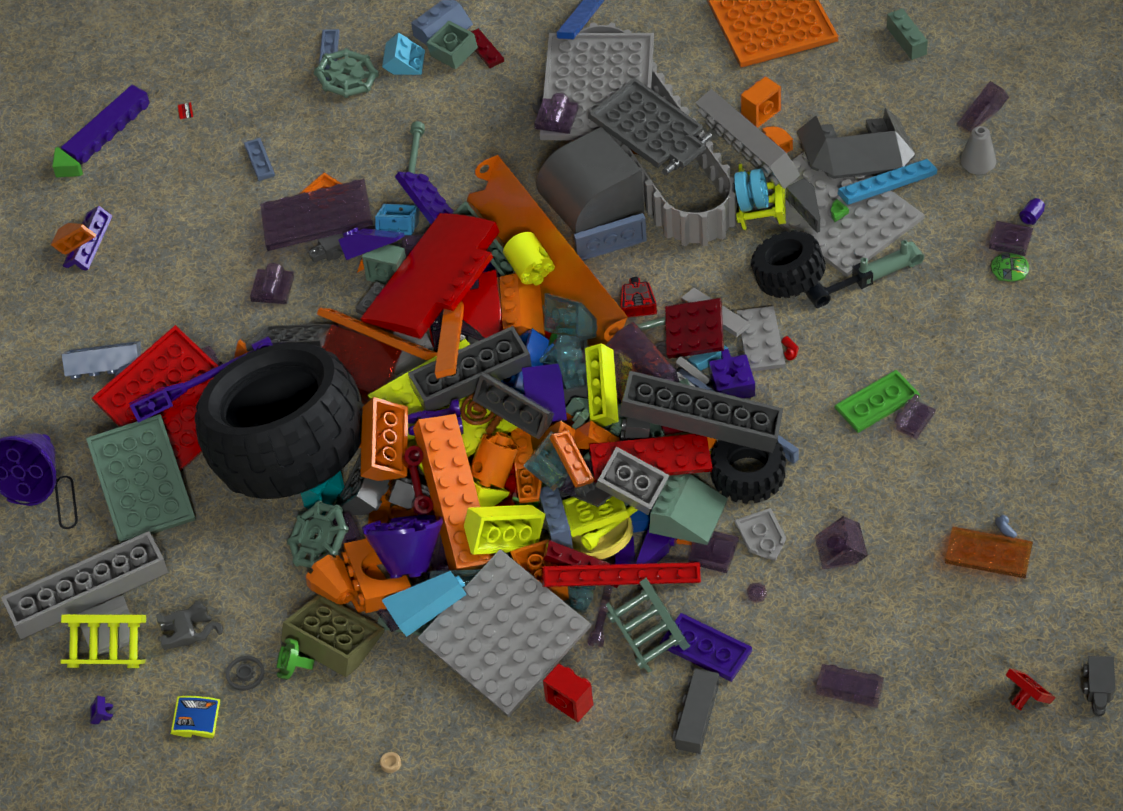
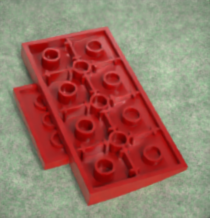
M440 213L360 318L361 321L421 339L443 308L451 311L456 309L492 260V253L486 250L500 233L496 222L466 215Z

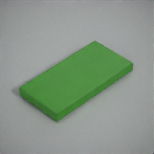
M895 370L835 405V409L859 433L920 397V393Z

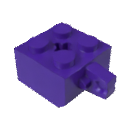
M724 349V351H721V359L709 361V374L715 392L743 399L755 397V381L746 354L731 357L729 350Z

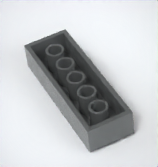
M511 326L458 351L456 374L436 378V361H433L409 372L408 376L410 386L423 409L435 411L449 405L453 399L460 400L475 393L482 372L502 381L522 372V368L532 367L530 353L515 328Z

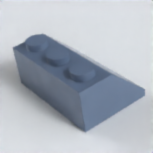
M441 0L411 22L413 36L426 45V42L448 21L466 30L473 23L460 3L455 0Z

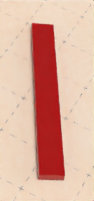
M700 562L542 567V587L641 585L640 581L647 578L650 584L701 583Z

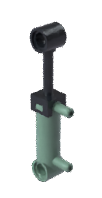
M902 240L900 250L868 263L867 258L863 257L860 259V263L852 266V277L827 288L818 282L815 287H811L806 292V295L816 308H820L822 305H827L830 302L831 296L829 294L854 283H857L861 289L873 285V281L907 266L914 267L921 264L924 260V254L914 242Z

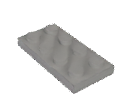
M774 306L737 310V315L748 321L750 325L741 334L744 355H747L751 371L785 368L786 363Z

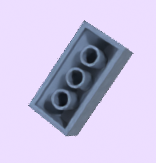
M141 341L67 350L61 354L64 375L70 376V379L81 378V374L89 373V376L100 375L102 371H107L108 374L117 373L119 368L131 364L141 355Z

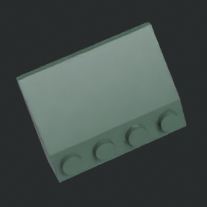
M691 474L669 476L651 511L649 533L708 545L728 498Z

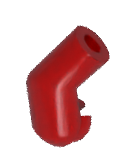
M785 336L781 341L787 348L784 356L787 360H794L797 357L799 347L789 336Z

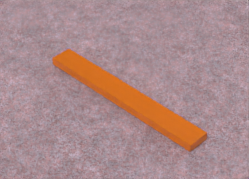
M462 301L454 311L447 309L443 311L435 366V375L438 379L456 374L464 312Z
M318 308L317 315L421 359L430 360L437 356V352L334 309Z

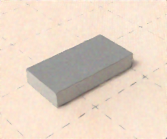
M679 357L676 360L677 364L705 385L711 382L709 377L685 358Z

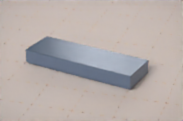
M261 138L244 142V147L258 181L274 177L275 173Z

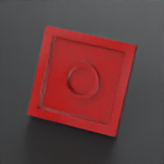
M1010 668L1005 674L1021 688L1013 700L1010 701L1020 711L1031 696L1036 701L1051 704L1056 698L1025 672Z

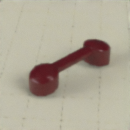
M410 446L402 454V463L405 467L409 468L416 499L412 502V509L416 514L425 516L432 511L433 502L429 497L423 495L417 466L423 460V451L417 446Z

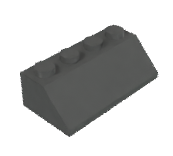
M482 372L473 401L535 438L540 439L550 427L555 413L489 374Z

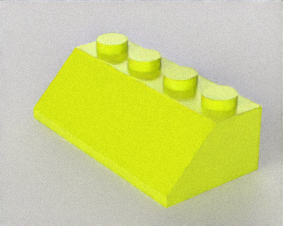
M533 505L470 507L467 510L464 523L470 552L473 555L497 553L501 549L504 553H509L512 550L538 543L546 514Z

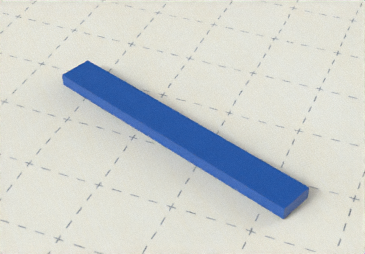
M583 0L557 31V38L574 39L605 0Z

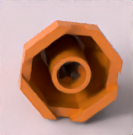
M327 555L313 564L311 567L313 572L306 574V583L310 590L336 604L349 603L353 598L354 589L340 556L335 555L334 558L332 555Z

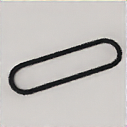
M61 476L56 480L55 485L58 520L61 528L71 529L78 523L74 481L70 476ZM62 478H68L71 481L75 523L70 527H65L61 523L57 483Z

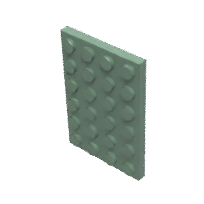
M161 414L147 418L139 423L134 422L86 438L120 544L148 531L150 534H154L196 520Z

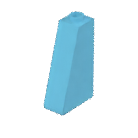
M449 571L388 596L382 602L398 627L407 637L467 594L462 588L465 586V583L460 576L455 577Z

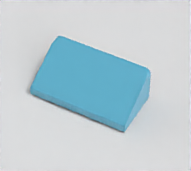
M721 351L694 355L687 359V361L702 371L709 367V361L721 359Z

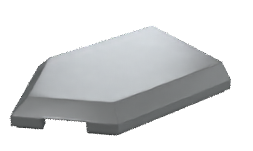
M771 508L734 520L750 553L776 561L786 541V536Z

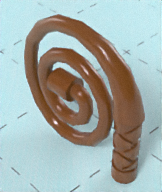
M473 393L462 403L461 416L469 424L482 425L489 422L495 413L491 412L487 418L481 421L469 419L465 414V407L473 399L475 394ZM471 401L467 406V414L473 419H482L487 413L483 406L474 401ZM473 405H474L473 410H475V411H477V412H479V413L482 412V414H480V415H475V414H473V413L471 412ZM496 415L491 424L486 428V433L491 435L503 418Z

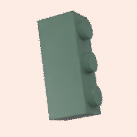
M904 9L888 13L887 29L910 59L913 60L927 55L928 40Z

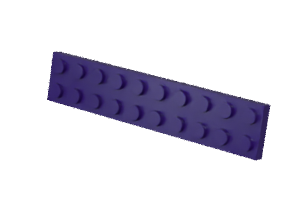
M397 172L395 178L430 224L434 222L440 213L453 214L454 211L447 205L446 200L441 197L437 188L431 184L426 175ZM490 262L483 272L496 269ZM496 270L498 293L501 294V293H500V279H499V277H501V275H500L499 272ZM477 279L476 282H475V284L477 285L478 288H479V279Z

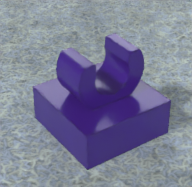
M97 696L91 704L90 724H99L102 719L108 721L113 717V714L106 712L111 710L113 705L105 703V697Z

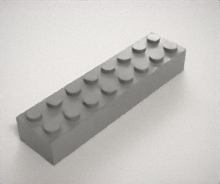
M710 89L695 102L699 107L698 113L707 119L705 121L706 125L711 130L714 128L719 137L723 136L728 145L732 144L736 152H742V156L747 161L751 160V164L756 169L762 168L765 177L769 176V179L775 186L779 184L785 189L800 176L787 153L715 91Z
M148 531L1 597L21 640L61 622V615L77 614L167 574L168 570L163 556Z

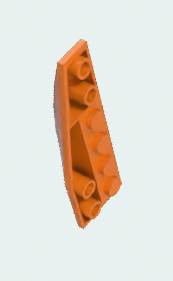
M517 428L511 432V439L519 447L514 461L519 504L537 502L540 499L548 448L543 446L545 433L540 439H537L522 429Z

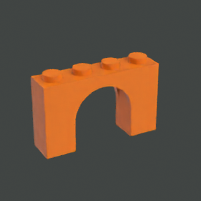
M367 538L343 543L344 552H341V559L344 564H347L346 570L349 578L352 577L354 592L358 593L359 606H363L365 613L387 609L382 602L384 598L411 587L407 575L400 578L376 580L364 573L371 566L382 564Z

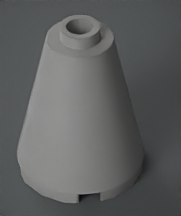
M983 126L975 127L972 130L960 157L961 166L971 174H986L994 169L996 165V156L990 131Z

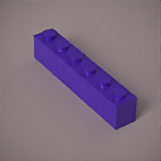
M134 85L129 86L61 147V150L79 162L80 165L86 163L90 156L100 151L101 147L107 141H111L118 131H122L127 123L134 120L142 110L147 109L150 104L147 92Z

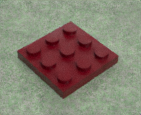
M721 298L665 306L666 351L668 359L724 351Z

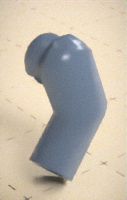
M1006 515L997 517L995 525L1012 541L1018 534L1008 525L1009 518Z

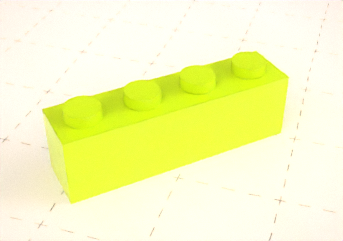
M602 343L585 348L590 421L604 427L619 422L614 350Z

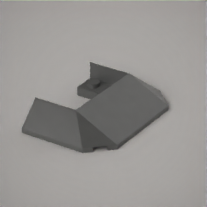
M887 108L884 110L883 118L866 120L865 126L869 134L837 137L833 125H820L817 115L797 130L811 169L815 171L822 170L833 179L886 173L907 166V163L915 157V152L900 119Z

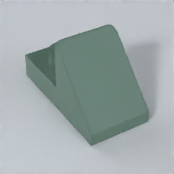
M574 397L566 407V412L573 416L572 421L575 423L572 428L575 430L581 427L589 417V402L587 398Z

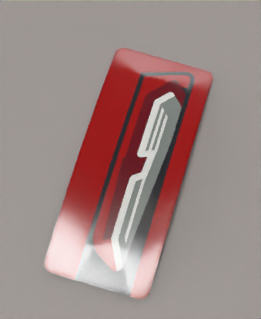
M191 102L178 105L180 119L193 117Z

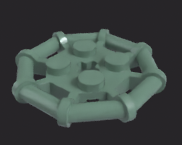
M348 48L330 54L325 53L322 55V60L318 67L314 69V75L319 79L325 92L330 91L342 95L344 98L363 92L368 93L376 77L379 76V72L373 66L370 56L350 51ZM344 57L342 60L334 61V59ZM328 64L330 66L329 70H324ZM366 65L368 71H364L362 67ZM364 78H368L366 82H362Z
M317 501L306 512L297 515V521L291 536L287 539V544L290 546L293 556L292 562L295 566L311 568L315 562L327 555L335 557V555L340 554L341 544L349 530L345 524L342 514L343 509L340 505L334 506ZM325 511L328 512V514L326 516H322V512ZM334 518H336L338 526H335L332 521L334 520ZM337 534V535H336V538H335V540H334V543H333V545L331 546V543H332V541H333L334 535ZM299 543H301V546H302V547H300V550L298 549V544H299ZM307 554H311L310 560L304 559Z

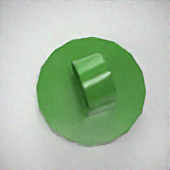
M287 638L285 640V643H287L286 647L281 646L276 667L280 669L277 677L285 680L292 676L296 666L313 670L315 662L313 659L298 656V641Z

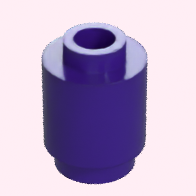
M1038 198L1030 200L1020 212L1021 220L1025 224L1034 225L1044 212V202Z

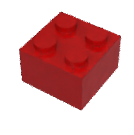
M558 663L543 680L545 701L576 722H579L592 708L591 683L586 678L577 676L569 667H564Z

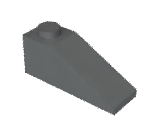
M803 178L786 187V200L818 233L820 232L821 219L815 187Z

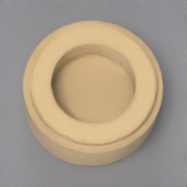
M394 752L385 753L380 759L382 770L387 773H394L401 767L400 756Z

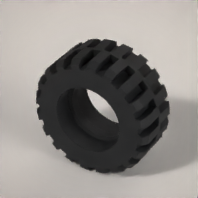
M791 230V232L783 231L781 234H774L771 238L765 239L763 244L757 246L751 259L752 270L758 286L767 295L776 298H790L793 295L795 297L799 296L802 292L806 293L811 287L817 285L826 269V263L817 239L809 233L807 234L804 231L798 232L797 230Z
M718 440L711 451L712 483L715 484L716 490L718 492L722 490V495L726 498L730 496L731 501L738 502V500H742L744 504H748V501L754 500V503H758L761 498H764V500L769 499L770 493L775 495L779 491V487H782L785 478L786 457L783 447L778 443V440L773 453ZM742 458H754L765 464L763 468L755 472H741L734 469L731 465Z

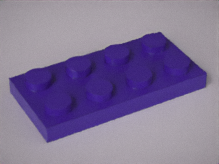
M680 613L675 623L690 647L683 651L679 645L676 647L674 645L667 650L710 672L719 673L720 677L730 682L733 681L752 653L751 646L683 613ZM668 630L660 644L669 639V636L672 634L670 630Z

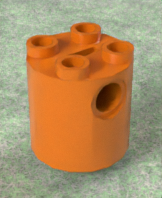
M497 431L495 435H482L470 465L472 477L479 479L481 485L490 487L492 484L496 487L504 488L519 451V447L508 434Z

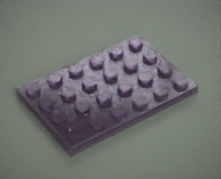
M365 179L353 180L352 182L320 188L316 191L304 192L299 195L260 204L267 251L344 233L356 227L361 229L373 226Z

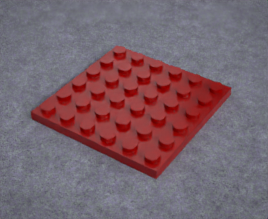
M175 325L92 397V401L119 427L137 422L129 406L130 402L163 386L167 387L182 382L185 383L218 367V365ZM213 378L188 389L187 392L172 402V407L153 415L161 414L180 472L202 453L197 440L196 423L194 420L197 412L196 405L205 387Z

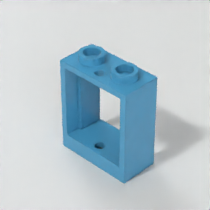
M383 204L375 216L376 230L402 232L404 235H412L419 224V208L416 205Z

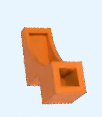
M559 421L546 430L543 446L557 453L550 440V436L569 430L578 449H589V444L620 441V438L592 421L587 422L576 430L566 423Z

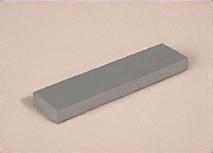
M696 288L691 289L681 297L682 303L712 299ZM722 305L723 329L738 337L750 327L749 322Z

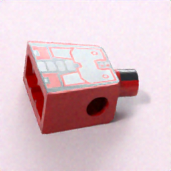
M638 277L630 278L629 284L622 286L621 309L627 317L657 314V304L650 284L648 282H640Z

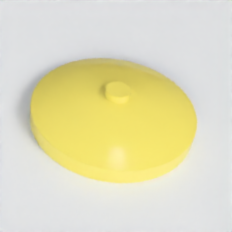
M627 518L600 538L598 545L591 551L587 550L581 542V537L584 535L575 537L571 535L573 549L599 560L608 558L628 544L633 535V524L631 518ZM595 529V530L586 532L585 534L591 533V532L595 533V532H596L597 530H599V529Z

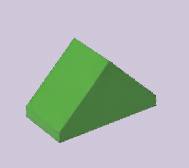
M56 147L53 160L55 176L73 177L83 175L80 163L59 147Z

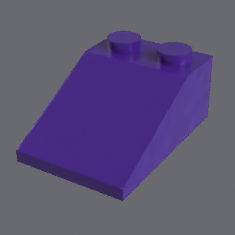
M356 227L343 233V237L338 241L346 260L396 242L405 235L402 232L367 228L358 230Z

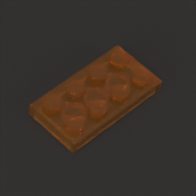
M952 527L945 564L1026 579L1033 541Z

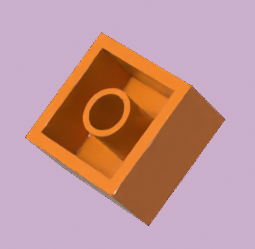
M766 76L741 94V114L757 128L781 111V86Z

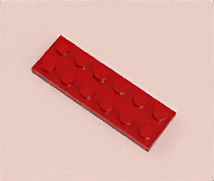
M688 434L589 444L594 483H597L616 447L669 476L712 472V462L706 436Z

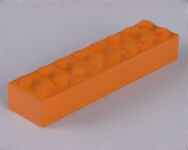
M456 414L418 419L413 427L417 447L423 451L422 466L436 519L439 520V516L443 518L440 536L449 570L454 576L479 572L493 557V553L473 555L470 552L464 523L467 510L470 507H480Z

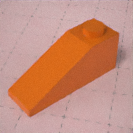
M67 223L57 230L51 246L62 254H68L95 238L96 234L83 224Z

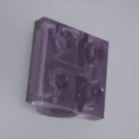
M562 93L554 94L552 99L543 98L534 123L535 129L570 134L579 109L578 103L570 102L569 98Z
M276 263L268 264L266 270L258 269L250 295L251 302L287 304L294 279L293 271H284V268Z
M714 531L708 545L692 542L688 561L689 563L700 562V567L728 573L739 537Z

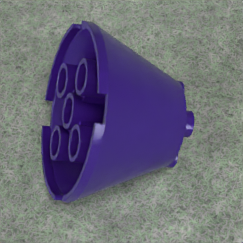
M28 433L0 438V493L7 498L8 502L14 504L34 506L44 502L52 494L56 485V455L50 437L46 434ZM15 500L24 501V502H30V503H19V502H17V501H15Z
M435 515L391 518L390 523L376 521L362 527V531L390 574V578H400L404 574H409V577L421 576V573L428 571L427 569L429 568L443 524V518L439 516V520L435 519Z

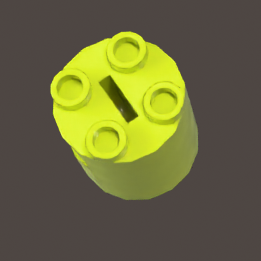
M532 232L517 234L504 246L503 254L524 284L540 285L544 281L543 278L555 269L552 259Z

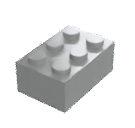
M616 447L595 487L649 515L669 475Z

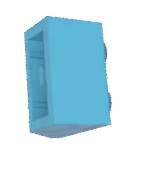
M398 32L386 42L382 67L393 75H421L425 49Z

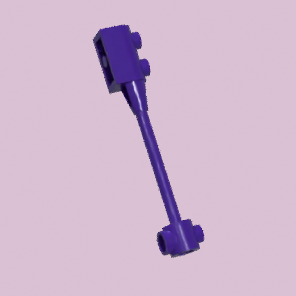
M267 336L251 344L253 350L185 383L182 382L167 387L163 386L130 402L129 406L139 423L172 407V402L187 392L188 389L215 377L222 369L235 360L273 344Z

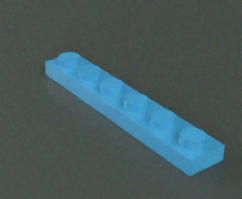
M928 159L839 188L838 195L849 205L937 174L938 169Z

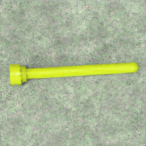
M632 506L626 509L629 517L638 511V509ZM623 521L603 526L595 533L585 534L581 537L583 546L591 551L598 545L600 538Z

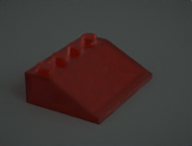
M331 325L325 339V344L322 347L338 357L355 380L360 394L366 396L392 381L402 354V350L334 325Z

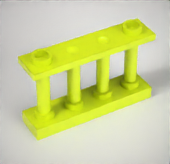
M739 164V172L744 171L743 165ZM766 182L768 190H775V193L769 196V203L775 204V207H772V209L746 213L742 212L739 207V212L736 213L737 222L741 223L743 230L747 229L746 220L770 216L777 217L779 225L786 224L785 189L779 184L775 186L772 182Z
M61 615V623H68V627H70L69 659L61 660V664H67V668H79V664H127V668H139V664H145L146 659H137L138 627H140V623H146V615ZM80 623H88V627H90L89 659H77L78 627H80ZM100 623H108V627H110L109 659H97L98 627H100ZM120 623H128V627H130L129 659H117L118 627H120Z

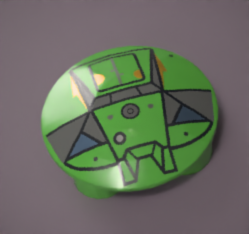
M1003 253L994 258L991 268L996 278L1000 281H1018L1025 279L1029 271V264L1019 254Z

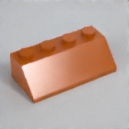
M516 273L499 277L503 330L513 326L518 335L521 336L533 328L545 337L541 284L537 286L534 284H524Z
M373 397L363 406L360 476L376 481L405 478L407 476V467L402 463V454L407 449L408 407Z

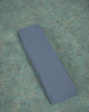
M339 29L322 30L319 63L322 60V55L325 53L330 54L338 51ZM327 64L324 70H329L330 66Z

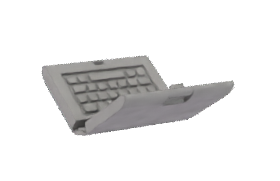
M123 595L77 613L131 615ZM80 623L89 646L90 627H88V623ZM100 623V627H98L97 657L109 653L110 627H108V623ZM120 623V627H118V649L129 645L130 627H128V623Z

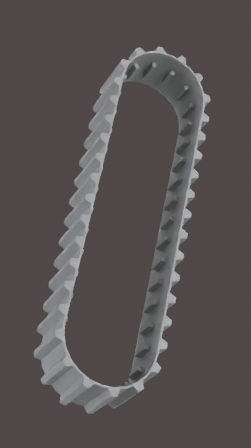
M593 22L590 23V27L582 29L579 33H631L629 29L623 31L616 28L615 23L597 25ZM653 62L651 90L689 116V109L681 107L679 95L673 96L672 85L665 84L664 74L657 73V64ZM703 130L699 135H697L695 138L704 136V135H705L704 130ZM614 140L642 170L644 202H646V212L648 215L654 214V224L656 227L662 226L664 228V236L667 239L674 237L681 241L682 246H687L689 243H700L704 247L708 246V241L716 238L723 240L726 238L728 228L736 226L737 196L735 179L730 177L729 165H722L721 154L713 153V143L711 141L706 142V150L695 159L725 201L712 210L691 213L678 210L669 205L630 148L619 140Z

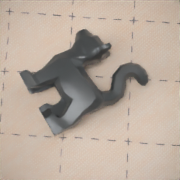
M196 601L188 609L177 610L167 616H162L161 613L156 614L161 631L174 629L175 632L173 635L168 636L165 634L160 637L164 650L179 646H190L197 641H202L208 637L213 629H216L219 635L223 633V626L218 622H210L201 633L195 632L193 622H208L212 620L207 614V607L202 605L200 601Z

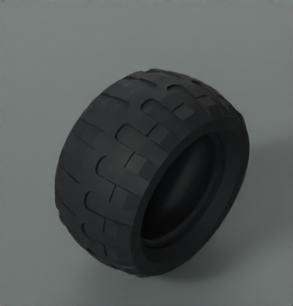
M282 343L261 348L242 356L227 365L208 383L196 405L197 412L194 420L196 423L197 440L207 464L231 491L252 498L278 499L313 489L341 471L361 445L363 403L355 380L335 354L311 344Z

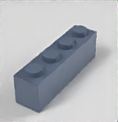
M545 486L541 488L540 505L542 512L546 514L544 521L549 539L573 549L571 531L558 486Z

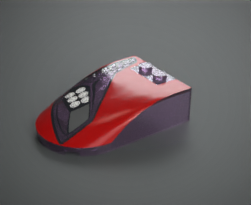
M496 270L483 272L462 299L464 312L460 342L466 339L470 345L503 330L499 275ZM444 308L429 327L434 352H438Z

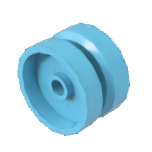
M762 168L751 170L750 176L746 171L736 172L734 176L735 191L740 210L742 212L751 211L754 204L758 209L768 208V188Z

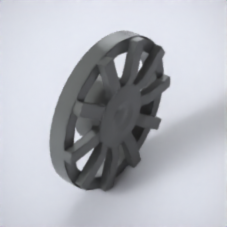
M241 656L228 665L226 678L229 685L234 689L241 691L250 690L258 686L263 680L264 667L261 661L255 657ZM241 661H253L261 668L259 678L247 686L236 685L229 677L233 666ZM242 664L236 670L237 680H241L242 683H245V681L249 682L251 678L255 677L253 676L255 671L248 664Z

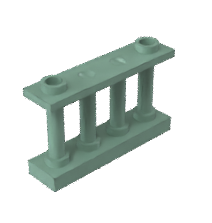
M645 578L640 581L643 589L639 595L616 610L613 609L609 602L605 605L609 610L606 613L612 623H617L635 652L637 658L634 660L640 669L645 668L649 673L652 671L648 665L649 661L674 645L675 647L679 645L683 651L689 648L690 645L653 586ZM644 600H651L653 603L650 605L651 608L624 625L619 618ZM660 614L662 619L658 625L635 640L632 639L629 634L631 630L652 616ZM670 630L672 634L668 640L645 655L641 654L638 649L639 646L662 631Z

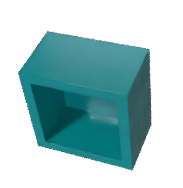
M341 471L319 486L301 493L304 507L310 509L317 501L332 505L344 488Z

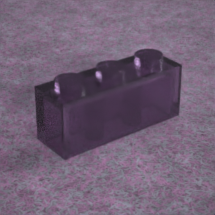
M822 664L817 681L816 694L878 708L884 685V677L873 673H862L855 669L839 668L836 665Z

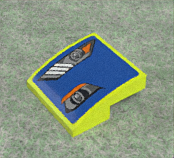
M178 696L170 734L181 737L196 735L213 738L220 699L201 696Z

